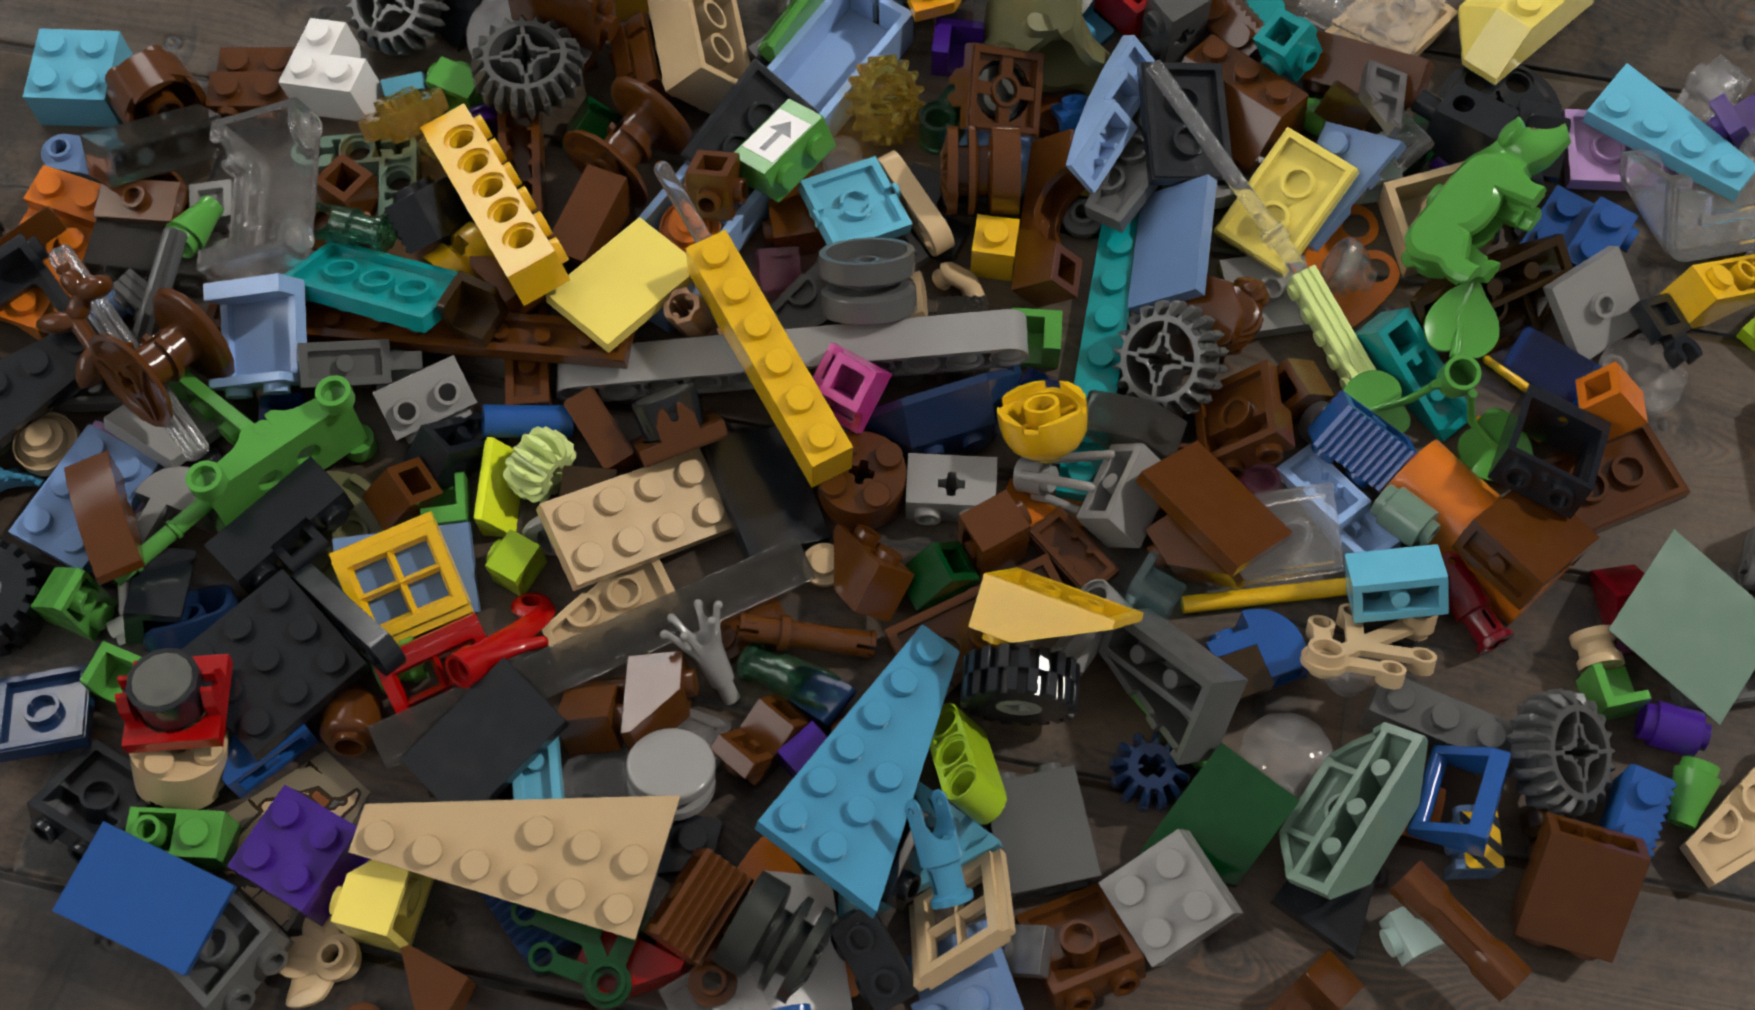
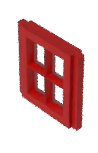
M475 612L400 645L399 647L402 649L407 662L390 675H383L374 666L412 747L435 725L433 724L422 729L412 706L445 692L451 707L459 701L453 689L457 685L448 678L439 656L470 642L474 645L487 637ZM430 661L440 684L408 698L397 675Z

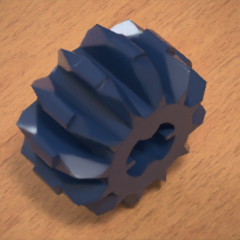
M1139 732L1134 734L1132 745L1121 742L1117 748L1120 757L1112 758L1109 768L1117 773L1111 780L1112 788H1127L1121 797L1123 804L1131 802L1134 797L1140 799L1138 803V811L1140 812L1146 811L1149 801L1153 802L1159 812L1164 811L1167 807V799L1176 802L1182 795L1179 787L1187 786L1190 781V775L1182 771L1187 764H1176L1169 754L1173 750L1171 745L1168 743L1164 747L1159 744L1161 740L1159 732L1153 733L1150 743H1147L1144 736ZM1151 766L1158 770L1157 775L1151 774L1148 778L1141 774L1142 769L1148 770Z

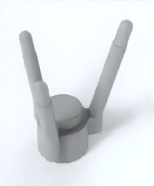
M1113 450L1074 452L1053 463H1041L1021 457L1017 461L1013 472L1014 488L1018 492L1029 493L1032 501L1044 502L1057 508L1061 506L1066 512L1077 516L1081 508L1080 506L1051 495L1049 492L1052 493L1057 486L1091 492L1095 489V485L1091 482L1060 477L1057 467L1053 466V464L1112 459L1115 457V452Z

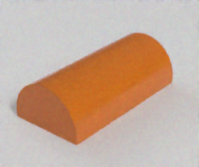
M1439 440L1432 441L1419 451L1388 483V485L1393 484L1398 489L1405 487L1440 513L1436 522L1441 525V528L1428 545L1438 544L1441 555L1446 552L1458 554L1492 599L1491 608L1509 626L1571 567L1569 565L1545 585L1529 604L1519 610L1451 547L1474 518L1502 498L1495 490ZM1448 559L1450 564H1455L1453 559Z

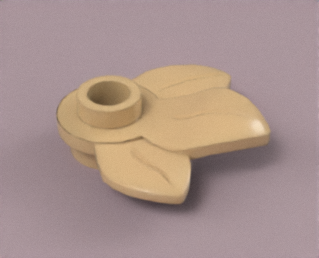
M332 916L327 919L323 927L305 917L302 935L290 937L295 943L287 952V964L278 972L284 977L292 979L286 997V1006L289 1008H306L323 1001L335 982L350 979L361 966L362 954L358 942L354 938L342 933L338 927L331 923ZM339 951L338 957L332 962L335 954Z

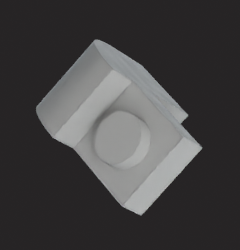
M176 466L157 471L146 478L136 489L135 493L146 505L144 510L136 514L141 545L165 526V522L168 519L171 521L197 499L193 496L185 482L186 473L190 467ZM212 509L193 527L212 533L218 518L215 510Z

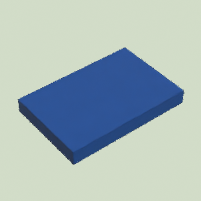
M103 821L52 911L177 973L188 976L237 886Z

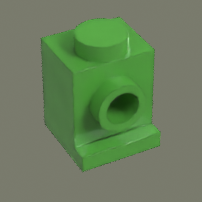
M441 56L437 63H433L430 66L425 83L434 105L448 111L463 103L468 110L476 105H486L483 97L479 96V93L475 90L474 79H472L470 71L471 65L464 61L454 62Z

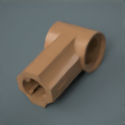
M687 287L672 290L669 299L663 303L664 316L685 338L723 335L705 301L698 294L691 293Z

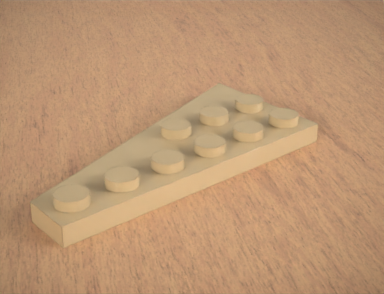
M681 795L365 804L349 853L635 940Z

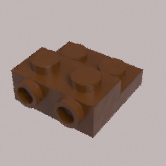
M220 47L217 72H210L205 107L214 124L235 127L239 124H262L269 127H275L280 124H296L297 110L278 83L295 47Z
M1268 359L1220 380L1223 387L1219 390L1209 389L1213 401L1209 404L1199 403L1200 411L1194 414L1197 440L1238 480L1245 475V469L1258 463L1263 465L1277 464L1283 459L1284 452L1296 448L1291 411L1281 403L1277 367Z
M1099 882L1015 915L1016 924L1047 925L1055 930L1048 979L1039 978L1054 1010H1089L1095 1004V998L1112 991L1116 996L1128 995L1139 987L1141 979L1146 978L1144 956L1102 890Z

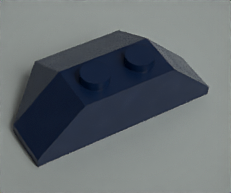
M1020 365L1007 368V370L1000 369L983 373L878 406L874 409L863 431L882 435L891 442L896 443L901 448L905 464L907 465L908 453L951 455L961 451L972 453L982 450L995 440L1000 431L997 406L999 408L1003 406L1001 398L1005 393L1021 385L1022 370Z

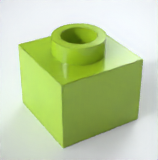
M510 529L503 540L499 539L491 546L486 557L487 563L485 567L493 582L519 596L527 593L546 565L547 560L539 544Z

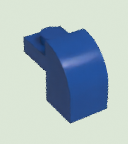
M1248 609L1242 611L1235 626L1237 632L1233 628L1218 631L1208 638L1209 641L1206 642L1204 647L1219 658L1257 644L1273 679L1274 685L1272 689L1305 678L1309 673L1300 662L1301 652L1307 646L1300 631L1289 619L1271 610Z

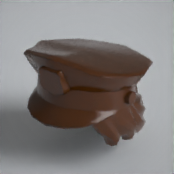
M1207 275L1205 295L1185 302L1188 304V307L1196 305L1203 309L1202 316L1207 315L1216 319L1211 330H1221L1225 334L1217 342V346L1225 347L1229 351L1224 356L1241 354L1242 348L1255 339V335L1263 325L1262 310L1267 306L1270 295L1262 280L1246 276L1238 277L1232 283ZM1189 339V347L1191 352L1194 354L1193 347Z

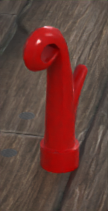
M529 592L517 596L510 607L514 615L519 618L517 621L472 646L465 645L446 657L445 668L450 679L461 688H469L480 681L488 673V670L493 668L503 657L508 660L519 654L547 647L549 641L546 636H535L555 615L556 607L552 600L545 594L538 592Z

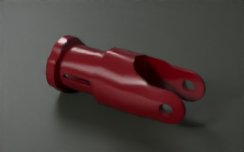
M1454 552L1444 553L1442 558L1448 574L1449 611L1457 623L1464 624L1476 642L1475 651L1477 654L1485 655L1508 642L1515 634L1511 628L1503 626L1491 608L1492 599L1474 573L1468 569L1462 558ZM1448 559H1453L1455 564H1450Z

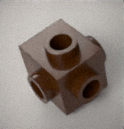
M697 150L685 172L683 180V196L685 199H689L691 217L708 218L712 221L733 220L740 204H745L748 196V181L746 178H742L739 153Z

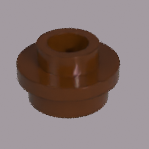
M704 960L701 966L695 965L689 974L688 988L690 994L703 1007L718 1008L724 1006L731 1001L737 991V976L712 961ZM712 973L720 975L722 982L717 989L708 990L704 987L703 982L707 975Z

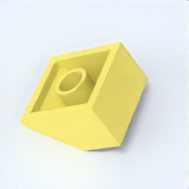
M371 860L347 873L343 886H338L335 889L329 906V913L332 915L330 922L357 942L401 953L402 947L412 946L434 878Z

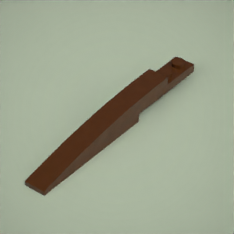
M497 111L498 144L507 158V161L501 164L503 165L510 161L522 182V185L516 187V189L518 190L523 186L526 187L538 208L531 212L532 215L541 211L548 223L543 113H536L534 121L528 114H522L516 121L511 115V111L502 116ZM546 301L530 314L552 316L551 305ZM504 359L505 405H552L551 363Z

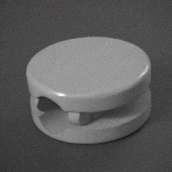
M676 728L657 730L638 740L628 754L626 771L629 797L681 795L673 821L688 819L701 812L710 803L716 786L715 756L709 744L697 734Z

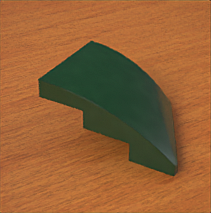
M1221 742L1137 856L1177 829L1189 830L1224 884L1237 887L1300 800Z

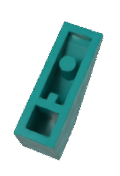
M1409 307L1381 312L1355 332L1376 370L1392 375L1399 382L1402 389L1401 398L1436 380L1438 371L1444 366L1437 352L1427 344L1424 331ZM1434 390L1418 400L1405 405L1439 441H1445L1467 423V408L1464 396L1449 398L1439 390Z

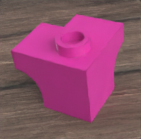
M830 342L813 379L820 388L819 390L824 395L839 424L855 433H862L892 374L839 344Z

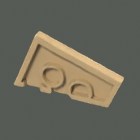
M660 559L599 581L587 593H581L542 629V633L548 638V646L562 674L670 624L667 621V616L671 613L675 614L678 619L685 617L686 613Z

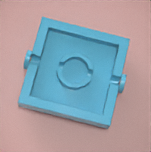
M876 156L802 179L799 182L798 192L810 212V217L815 222V227L819 229L827 245L854 238H896L910 233L913 224L900 202L901 192L899 186L896 183L891 184Z

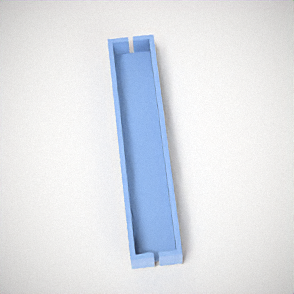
M824 0L767 67L824 117L833 138L913 43L914 19L912 13L893 0H879V25L876 24L877 0ZM686 163L683 164L639 216L658 232L661 217L666 210L676 202L685 200L683 196V180L685 172L689 167ZM756 189L748 197L745 204L738 208L732 221H721V231H727L738 252L760 227L762 219H766L769 216L768 201L770 197ZM694 282L691 283L687 288L691 293L698 294L701 297ZM663 308L649 319L650 322L669 334L675 329L665 318Z

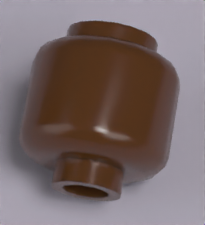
M351 685L323 708L320 738L330 747L333 753L339 756L359 757L365 754L366 751L373 749L381 739L384 704L378 696L371 693L367 688Z

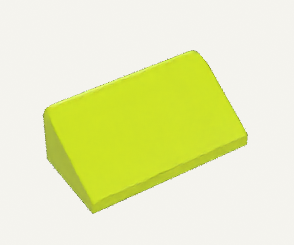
M487 437L484 443L473 518L483 536L505 537L510 529L516 532L521 497L515 494L512 488L507 486V481L503 478L504 470L507 467L505 464L506 459L512 455L514 450L493 437Z

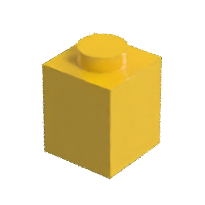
M977 214L970 272L981 278L1012 282L1020 219Z

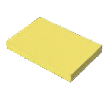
M1287 127L1213 232L1217 237L1285 278L1360 174L1359 170Z
M639 217L568 275L570 281L547 293L546 301L609 353L662 309L663 303L669 299L672 290L688 287L693 281L688 272L686 253Z

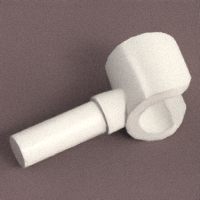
M125 582L122 586L118 585V611L120 616L106 622L110 635L117 639L120 646L125 644L123 609L130 587L128 582Z

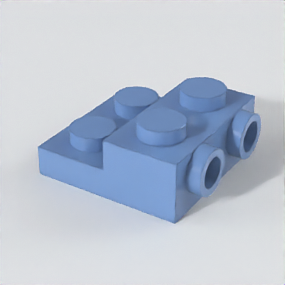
M980 920L968 926V939L987 927V920ZM956 932L938 942L939 957L957 946ZM1002 947L934 989L926 988L921 992L918 991L920 1000L911 1004L912 1010H1024ZM911 954V955H909V956H906V960H907L909 969L911 970V972H912V974H913L912 954Z

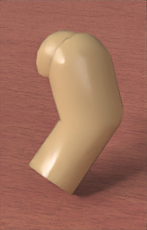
M952 261L941 263L940 268L933 271L932 281L935 286L941 290H948L951 286L959 289L969 312H980L988 308L989 302L976 274Z

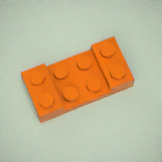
M43 165L23 197L29 209L19 225L46 206H50L67 229L44 245L50 254V257L44 260V262L59 282L61 275L57 274L55 269L66 262H69L71 265V270H77L85 278L89 275L118 223L100 222L93 216L100 183ZM37 287L1 308L0 320L19 327L39 341L48 336L49 333H44L36 327L37 320L43 315L58 311L43 290Z

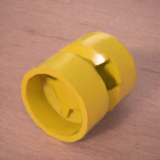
M468 222L451 235L450 245L440 243L423 256L422 260L426 264L457 272L460 270L474 276L469 265L470 256H495L477 225L473 222Z

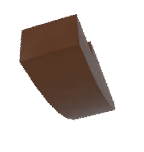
M108 450L64 467L74 515L89 561L99 584H104L144 567L145 563L136 514L127 500L124 477Z

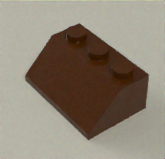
M1210 35L1182 60L1181 63H1222L1233 165L1248 175H1251L1258 169L1287 127L1297 133L1304 129L1309 94L1217 36Z

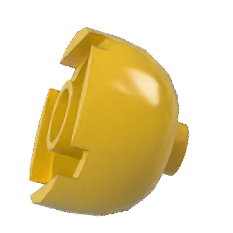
M1045 380L1017 386L1005 393L1001 398L1003 406L1001 408L997 406L998 423L1003 439L1015 454L1032 461L1053 463L1068 455L1080 445L1087 432L1088 407L1086 395L1079 386L1067 381H1059L1060 388H1046Z

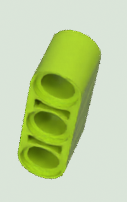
M945 703L942 706L929 747L942 791L950 802L975 823L980 825L988 824L1002 813L1006 805L1007 795L987 735L978 724L955 704Z

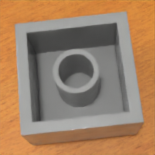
M1177 829L1099 882L1102 890L1151 967L1166 965L1244 913L1189 830Z

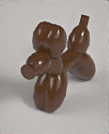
M66 262L55 269L56 273L61 275L60 282L63 289L71 295L66 311L51 312L41 316L36 322V327L42 332L49 334H64L73 331L85 348L75 368L77 385L80 388L94 387L101 382L102 377L91 358L89 341L96 333L86 319L91 311V301L107 296L114 284L112 279L106 275H90L84 278L77 270H71V265L69 262ZM132 341L125 342L130 347L134 348V344Z

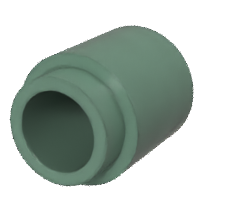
M1393 484L1388 485L1377 497L1370 509V513L1377 518L1376 523L1408 547H1414L1418 544L1422 546L1428 545L1441 528V525L1436 522L1440 513L1405 487L1398 489Z

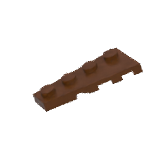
M1047 553L1018 566V568L1062 583ZM981 584L884 630V634L895 656L922 624L960 651L946 696L962 683L965 654H969L973 649L982 651V646L987 645L999 648V645L983 640V632L968 627Z

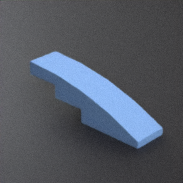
M1123 35L1086 101L1074 132L1066 167L1089 193H1096L1138 128L1131 120L1140 107L1137 67L1140 62L1156 61L1135 35Z
M1311 444L1277 467L1276 473L1344 559L1346 553L1401 547L1399 539L1376 523L1377 518L1370 513L1372 501L1333 464H1328L1320 459L1312 451Z

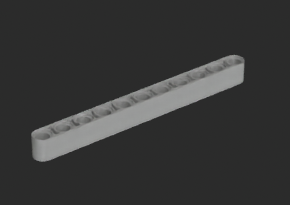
M1014 309L904 318L884 324H836L784 329L812 378L830 342L837 343L892 374L891 377L1011 367L1023 364L1029 358L1026 315ZM724 335L633 343L627 369L557 363L556 396L562 402H565V400L589 386L591 389L594 388L602 402L641 399L665 388L688 382L694 383L698 394L755 388Z

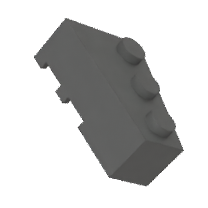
M1151 608L1136 609L1144 612L1142 621L1117 629L1106 630L1098 652L1128 695H1136L1148 713L1145 719L1153 730L1159 729L1171 745L1173 750L1169 754L1176 764L1182 765L1207 761L1221 744L1248 679Z

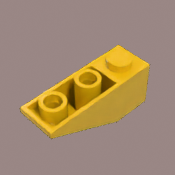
M1755 254L1692 265L1659 295L1669 293L1692 328L1706 326L1755 304Z

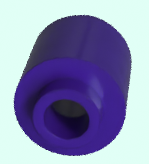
M1656 701L1654 704L1647 703L1640 709L1634 726L1635 738L1644 740L1646 746L1694 757L1698 750H1706L1712 733V726L1706 723V716L1703 712L1662 701Z

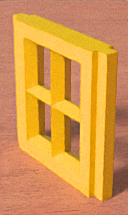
M432 511L329 553L332 561L331 564L343 592L371 618L374 619L368 602L400 589L409 612L379 624L393 637L397 644L399 640L409 636L415 637L474 612L468 593ZM426 541L436 564L404 577L395 553ZM386 557L395 581L364 594L354 571ZM440 572L449 595L417 608L408 585Z

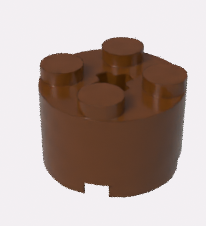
M148 46L143 52L134 54L119 66L109 69L105 75L109 104L134 138L140 143L148 145L146 141L158 142L160 146L172 145L192 134L201 123L198 116L202 107L206 111L205 102L207 97L205 92L180 59L174 54L165 51L161 46Z
M844 431L853 446L852 468L818 484L819 500L823 510L835 526L839 523L856 528L858 524H862L877 531V528L888 522L890 524L897 519L905 505L906 464L903 453L896 443L891 442L882 435L867 431L862 433Z

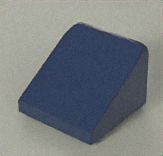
M815 666L789 694L788 701L814 723L829 726L856 695L857 691L826 670Z

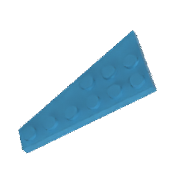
M923 624L761 816L755 827V830L872 919L878 911L907 819L906 802L914 797L960 652Z

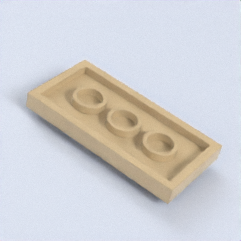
M700 448L648 468L643 467L540 503L536 509L573 591L733 531L712 474Z

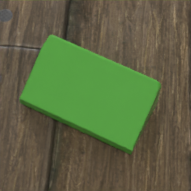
M792 0L758 45L757 52L771 63L824 0Z

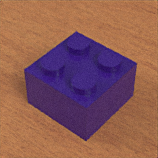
M284 785L227 866L250 884L323 927L330 917L329 906L335 889L338 886H343L347 873L365 864L369 858L349 853L357 826L289 786Z

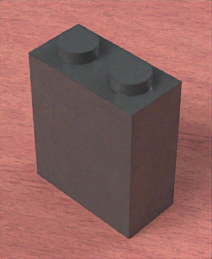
M1053 762L1036 767L1032 774L1016 777L1015 772L1000 773L1007 795L1006 805L1002 813L994 821L986 825L988 832L1001 841L1003 845L1001 849L1006 853L1012 904L1077 891L1099 882L1102 875L1075 766L1062 767L1061 763Z

